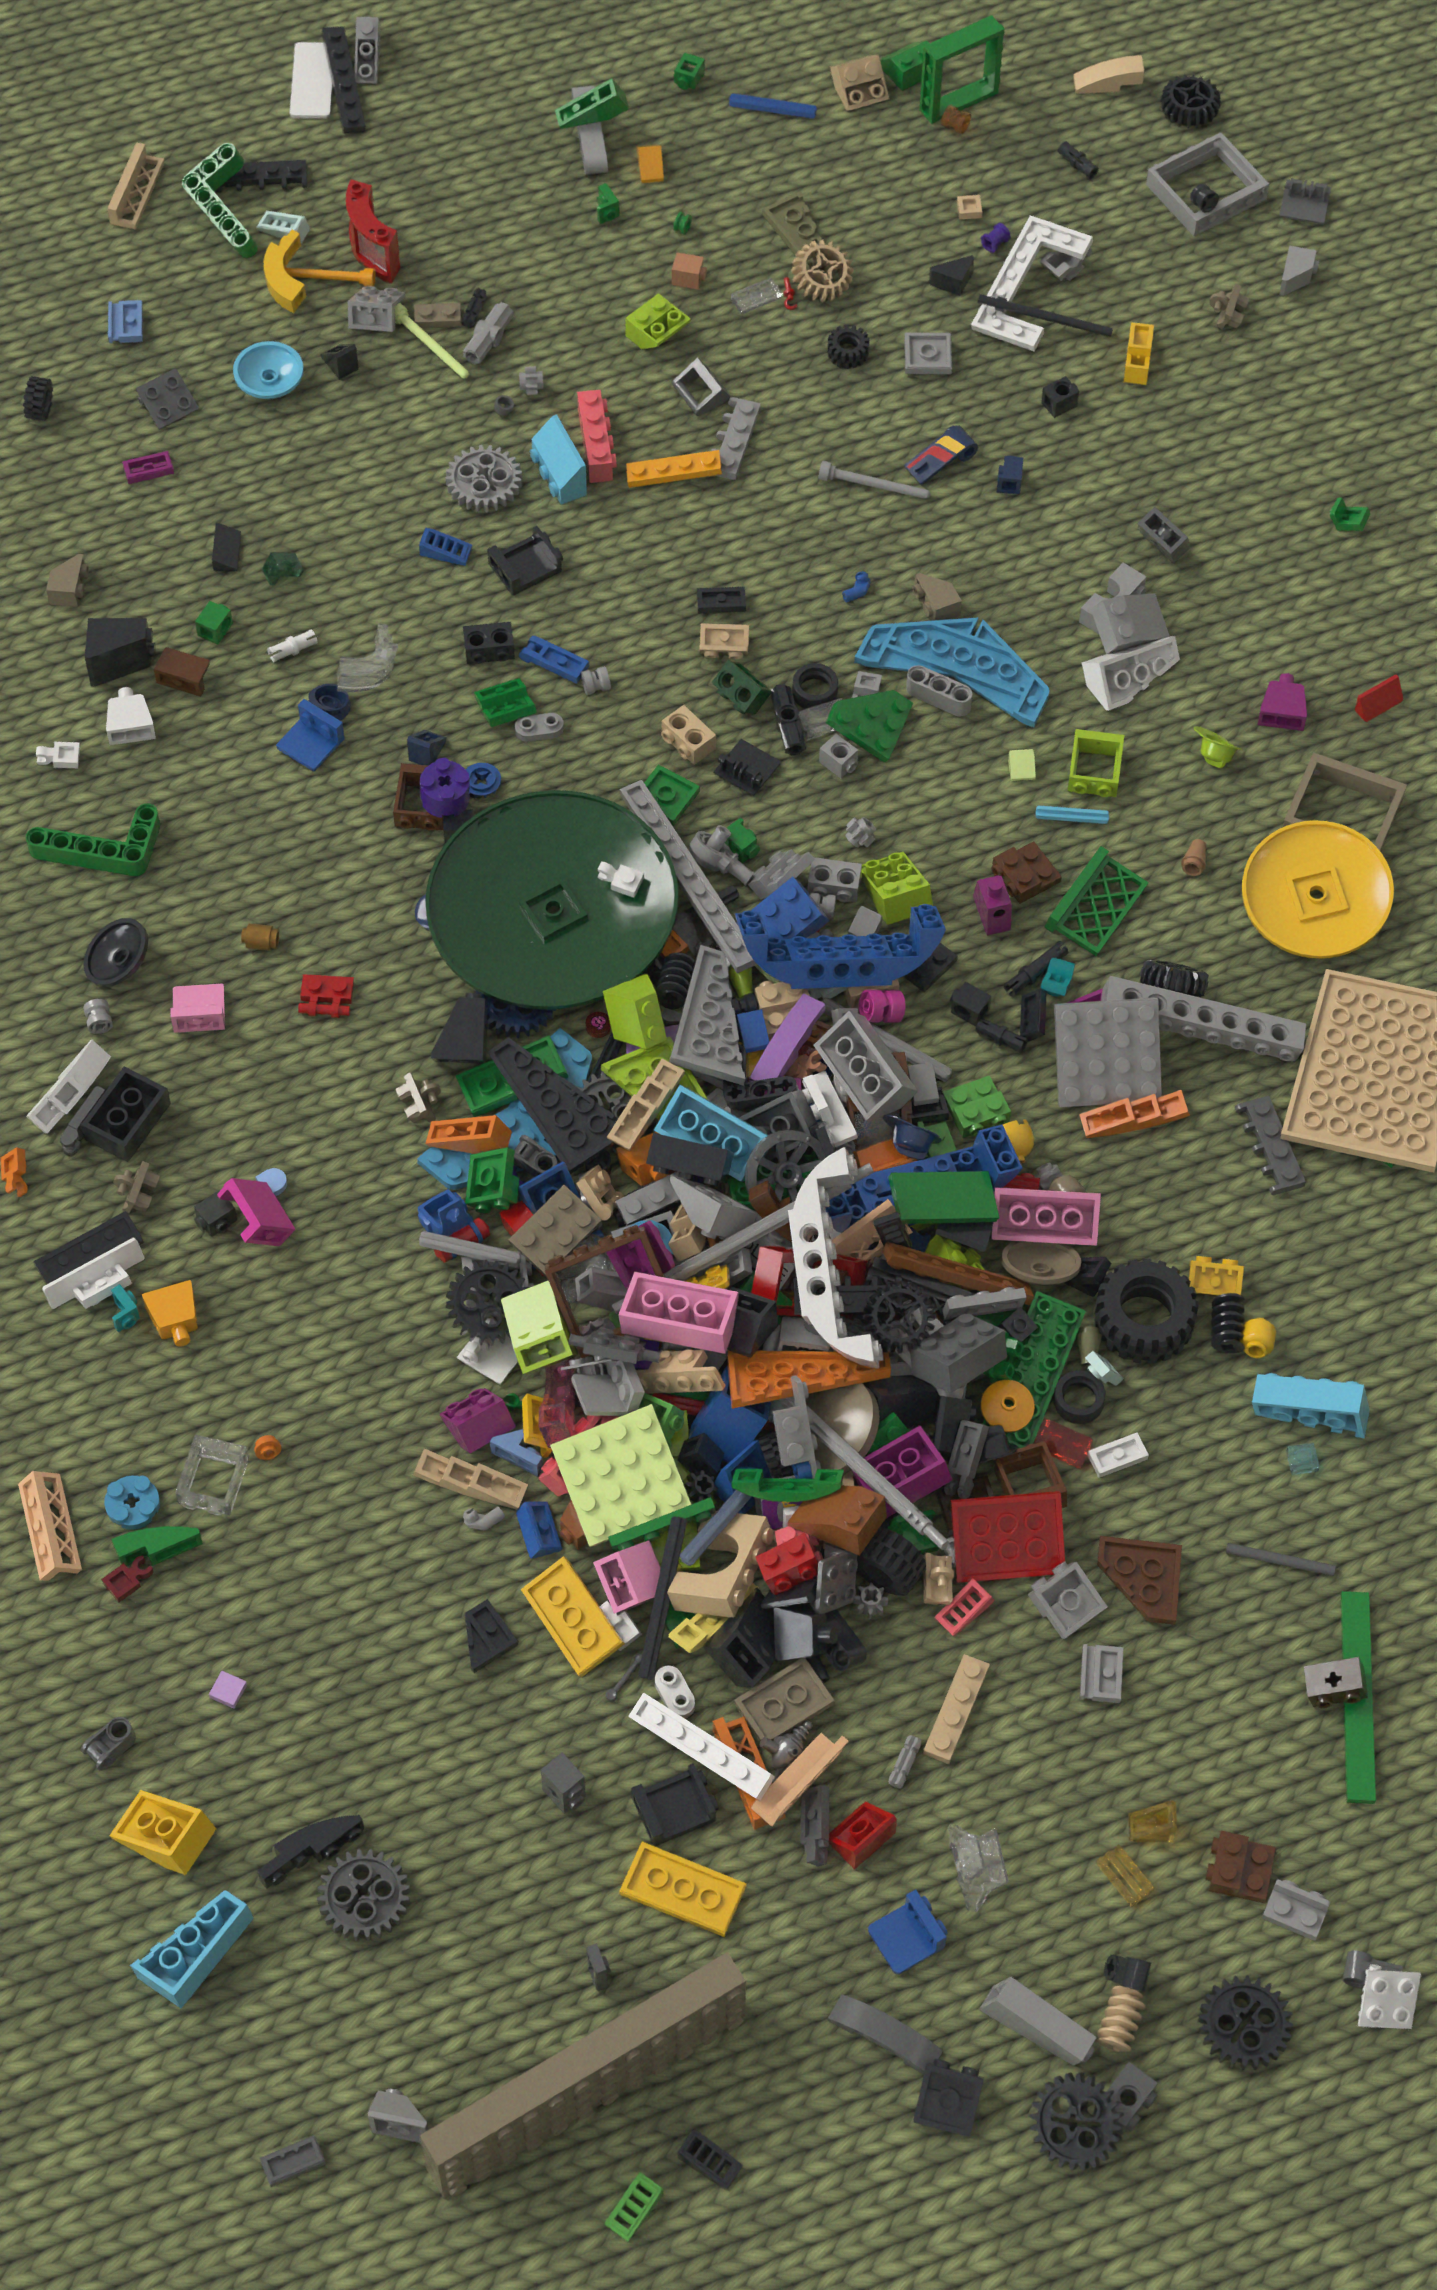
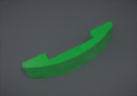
M736 1469L731 1483L732 1488L749 1496L777 1502L808 1501L829 1495L840 1489L844 1477V1469H817L814 1479L764 1478L763 1469Z

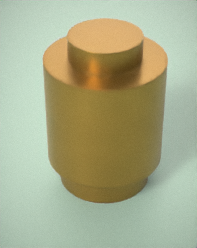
M248 923L247 928L242 929L241 942L245 943V947L249 949L267 951L277 949L280 935L279 929H275L270 925Z

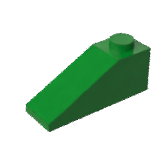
M611 78L557 108L555 114L559 127L565 129L611 120L629 110V105L625 92Z

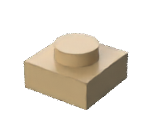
M980 195L957 196L959 220L982 218Z

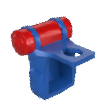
M449 1189L432 1197L418 1207L419 1222L427 1232L480 1244L490 1236L489 1226L484 1220L480 1218L473 1219L467 1212L468 1208L464 1200L456 1192H451ZM434 1249L435 1255L443 1263L450 1259L454 1260L458 1256V1254Z

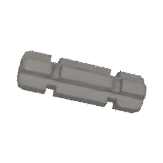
M913 1735L907 1737L904 1748H902L894 1766V1771H892L888 1782L891 1786L899 1789L903 1787L905 1778L908 1776L916 1758V1753H918L921 1746V1739Z

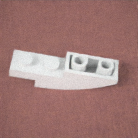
M90 1040L26 1117L45 1134H48L62 1116L68 1114L84 1095L111 1056L96 1042Z

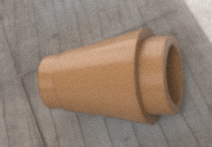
M1193 840L1181 861L1182 869L1187 875L1198 876L1206 868V843L1203 840Z

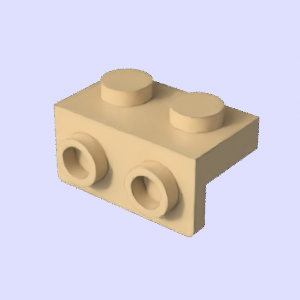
M701 623L699 651L700 654H704V657L718 658L719 655H729L728 658L742 659L743 655L748 656L749 625Z

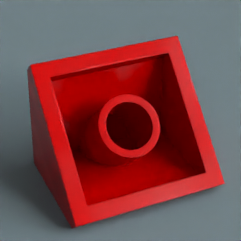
M865 1801L829 1833L828 1842L855 1870L896 1833L897 1818L895 1815Z

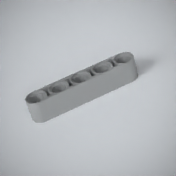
M594 85L571 88L572 100L593 89ZM601 122L577 126L585 175L608 173Z

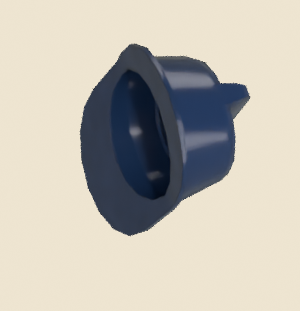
M892 1115L883 1116V1120L894 1129L893 1144L895 1149L906 1157L923 1160L926 1158L932 1144L941 1142L940 1136L930 1130L917 1127Z

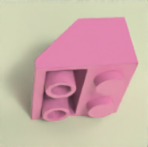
M650 1540L593 1562L614 1614L622 1613L655 1598L661 1566Z

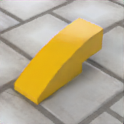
M1131 322L1123 382L1147 384L1154 325Z

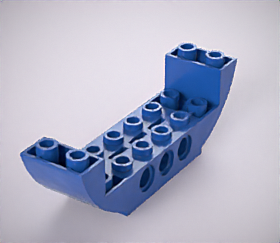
M929 904L911 907L910 930L907 935L904 933H894L892 935L872 933L867 936L846 934L842 937L821 935L817 938H805L802 936H795L792 939L768 938L760 912L747 910L742 913H735L742 938L755 963L777 980L790 984L791 989L892 985L893 980L907 975L927 960L939 945L946 931L936 906Z
M1002 1124L979 1130L972 1147L874 1172L852 1184V1188L830 1199V1206L825 1208L832 1219L833 1229L842 1233L887 1199L894 1206L888 1179L891 1173L989 1171L994 1192L995 1188H1002L1022 1170V1166Z

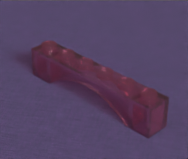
M575 1357L545 1368V1394L543 1402L539 1407V1430L548 1448H551V1444L575 1435V1388L571 1380L573 1374H575V1368L561 1370L562 1367L570 1366L569 1361L575 1360Z

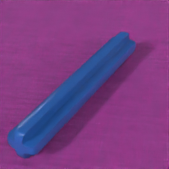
M732 93L729 99V105L736 108L814 119L817 114L816 105Z

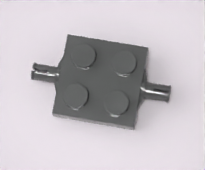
M598 1329V1331H594L587 1337L571 1334L569 1338V1345L584 1347L583 1353L636 1364L638 1361L643 1360L659 1363L661 1352L647 1350V1341L640 1340V1337L627 1334L624 1336L614 1335V1331L609 1329Z

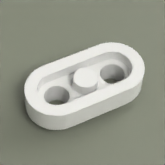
M664 1666L660 1668L655 1674V1687L662 1701L668 1709L684 1719L688 1718L694 1712L695 1699L684 1677L676 1667ZM672 1676L674 1679L667 1682L664 1680V1677ZM678 1699H684L686 1703L684 1705H678L676 1701Z

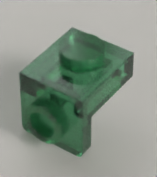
M271 552L262 567V571L270 585H276L280 576L301 577L304 572L296 553Z

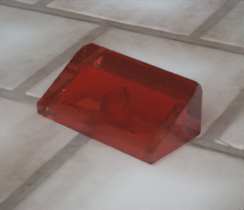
M1047 1418L1043 1419L1034 1440L1035 1444L1045 1441L1052 1457L1079 1469L1082 1468L1088 1451L1091 1450L1093 1444L1092 1438Z

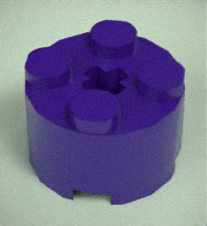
M438 758L436 762L427 766L420 777V797L423 808L429 814L438 818H442V815L454 814V816H458L465 811L470 801V778L467 770L460 764L449 761L447 758Z

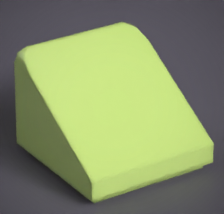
M1034 750L1010 751L1008 762L1011 781L1035 780Z

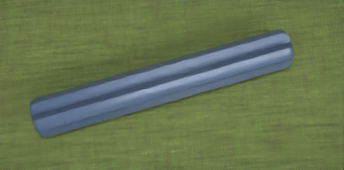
M736 1490L681 1552L679 1556L681 1561L688 1566L693 1565L752 1496Z

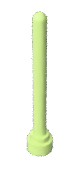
M401 303L395 306V323L406 326L461 378L465 379L469 376L467 369L409 318L407 309Z

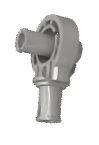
M718 825L713 834L698 831L689 845V850L692 856L696 858V862L712 871H721L722 874L731 873L744 883L745 886L748 885L753 879L755 872L738 861V854H734L725 844L731 832L722 825Z

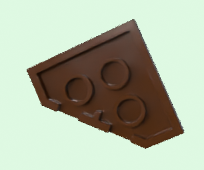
M1100 1536L1098 1567L1148 1622L1176 1624L1182 1545Z

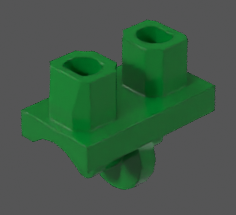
M1006 1330L1007 1358L983 1372V1374L990 1378L992 1384L1000 1380H1012L1015 1367L1008 1360L1010 1356L1020 1357L1024 1350V1345L1019 1340L1010 1337Z

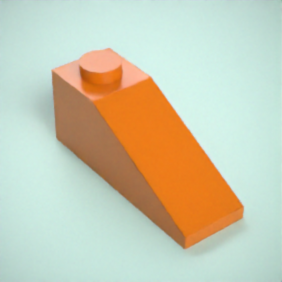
M497 1115L431 1121L425 1144L429 1147L477 1154L508 1147L512 1131Z

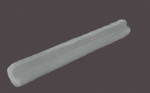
M422 1231L419 1238L420 1246L484 1261L487 1260L493 1263L498 1261L501 1265L508 1264L514 1268H517L521 1262V1254L515 1251Z

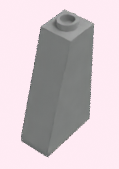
M1012 1977L994 1985L979 2009L984 2014L1071 2065H1076L1082 2061L1086 2062L1094 2052L1095 2048L1092 2044L1096 2036Z

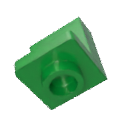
M1337 498L1330 510V518L1336 530L1363 531L1371 514L1368 507H1346L1343 498Z

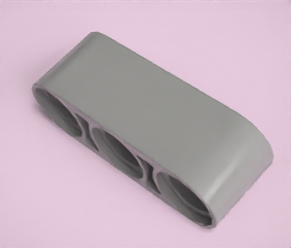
M920 665L913 666L908 670L906 690L909 695L955 716L962 717L970 713L973 694L968 686Z

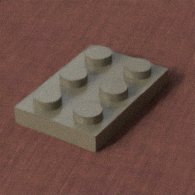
M563 1185L508 1240L515 1249L547 1278L544 1269L545 1265L549 1264L548 1260L559 1255H563L564 1258L568 1257L602 1223V1219Z
M803 1657L736 1698L734 1704L761 1742L764 1737L774 1741L776 1736L788 1734L793 1729H796L798 1725L801 1726L805 1721H809L835 1705V1700L806 1658Z

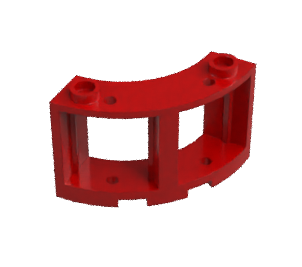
M760 1246L752 1294L776 1301L777 1303L784 1263H795L793 1249H786L784 1246ZM837 1254V1259H833V1265H835L836 1269L848 1271L851 1286H862L867 1261ZM822 1261L815 1262L812 1269H815L816 1265L821 1266ZM794 1298L792 1306L776 1305L777 1315L802 1317V1315H794ZM840 1314L843 1317L854 1320L852 1319L853 1314Z

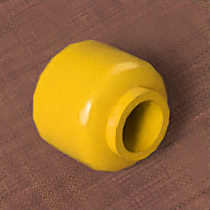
M1263 1318L1251 1319L1245 1322V1327L1241 1332L1244 1334V1337L1240 1340L1245 1345L1243 1351L1253 1358H1262L1270 1354L1274 1349L1276 1328L1274 1325Z

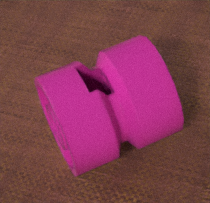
M866 989L860 995L858 1007L859 1014L865 1016L869 1023H879L881 1021L884 1023H899L904 1017L906 1005L904 995L900 990L881 991Z

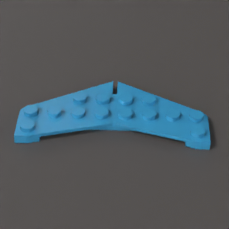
M978 618L877 624L869 629L855 655L854 663L865 667L908 672L911 667L920 665L941 675L954 677L1021 723L1033 728L1049 698V687L984 620H982L975 636L972 635L978 624Z
M559 1028L551 1035V1039L567 1071L568 1078L566 1080L574 1086L583 1088L582 1080H588L592 1066V1055L588 1049L563 1029ZM519 1099L511 1102L508 1108L495 1114L512 1131L508 1148L514 1150L520 1142L519 1138L521 1135H526L559 1160ZM432 1147L417 1158L418 1165L446 1188L457 1190L467 1187L470 1155L472 1153ZM516 1166V1168H517V1171H516V1172H519V1171H522V1170H523V1169H520V1168H518V1167Z

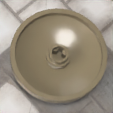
M859 1383L809 1393V1397L805 1398L806 1405L864 1458L874 1442L879 1425L878 1403L872 1391L864 1384ZM816 1437L817 1450H814L815 1460L820 1462L821 1469H844V1474L851 1471L848 1465Z

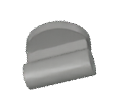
M1051 1163L1038 1167L1036 1169L1038 1173L1034 1175L1035 1178H1040L1039 1190L1047 1191L1053 1179L1063 1176L1058 1165H1051Z

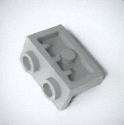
M1277 1880L1262 1919L1316 1941L1331 1902L1318 1892H1307L1300 1889L1292 1881Z

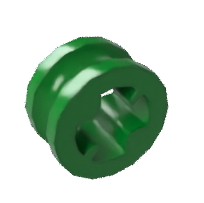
M679 212L675 218L673 230L675 232L680 230L681 234L686 235L692 223V215L688 214L685 216L684 212Z

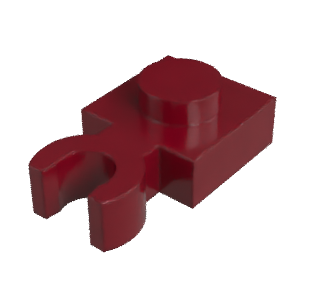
M143 1556L135 1558L129 1569L123 1563L101 1579L103 1585L118 1603L141 1587L139 1579H147L154 1573L152 1566L147 1567L145 1570L139 1569L145 1563Z

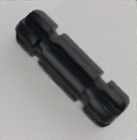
M480 288L474 290L473 297H471L466 308L467 313L462 318V325L464 327L472 328L474 326L475 319H477L483 306L482 303H484L487 297L486 290Z

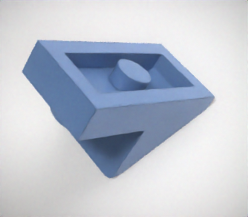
M523 1429L495 1436L491 1439L490 1447L492 1454L537 1477L539 1476L543 1466L542 1456L533 1448H525L528 1443H524Z

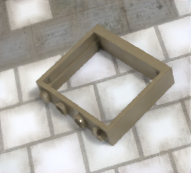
M1313 752L1284 819L1283 827L1304 821L1295 818L1314 776L1391 803L1374 844L1382 852L1404 799L1407 784Z

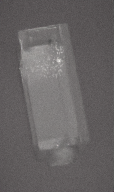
M195 1435L175 1492L178 1504L187 1509H204L213 1515H231L249 1461L247 1446ZM201 1457L236 1465L225 1500L190 1492Z

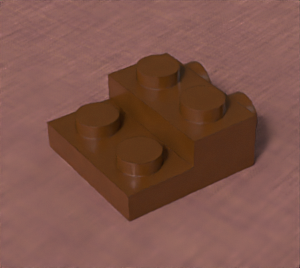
M1034 841L1018 850L1012 847L993 857L991 867L993 875L1002 876L1008 894L1011 897H1015L1019 904L1061 882L1062 876Z
M1221 1831L1219 1838L1213 1837L1210 1854L1215 1855L1214 1864H1208L1205 1879L1210 1881L1209 1891L1265 1904L1276 1847L1248 1841V1836Z

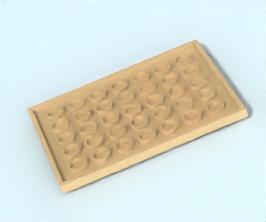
M1326 969L1282 1128L1281 1139L1434 1173L1437 1164V992Z

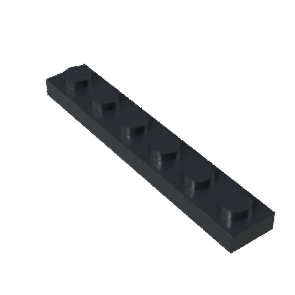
M344 27L322 28V38L343 134L364 133L366 126Z

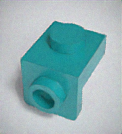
M1054 957L1051 958L1047 973L1042 980L1041 988L1046 990L1049 995L1065 996L1070 988L1075 964Z
M119 1284L111 1289L114 1302L121 1310V1312L112 1317L117 1332L131 1328L140 1319L135 1296L130 1290L125 1291Z

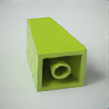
M643 974L603 991L614 1039L644 1049L667 1040L657 994L648 974Z

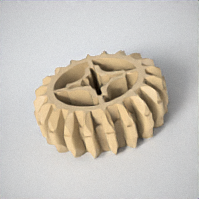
M820 240L818 244L812 241L810 246L804 245L802 250L797 252L796 258L792 262L794 267L791 272L795 275L793 282H799L798 290H805L804 297L811 294L812 301L820 297L821 302H824L826 298L831 302L835 296L841 297L843 292L849 288L848 284L852 282L850 275L853 273V268L849 267L852 260L845 259L847 252H839L841 246L832 247V241L828 245H825L824 240ZM812 258L813 267L810 270H806V261ZM838 271L839 280L832 284V275Z

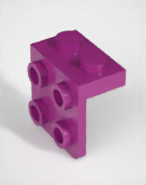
M650 1220L638 1226V1228L645 1226L663 1272L666 1273L675 1267L673 1256L664 1245L658 1228ZM640 1239L606 1252L627 1291L634 1272L655 1276Z

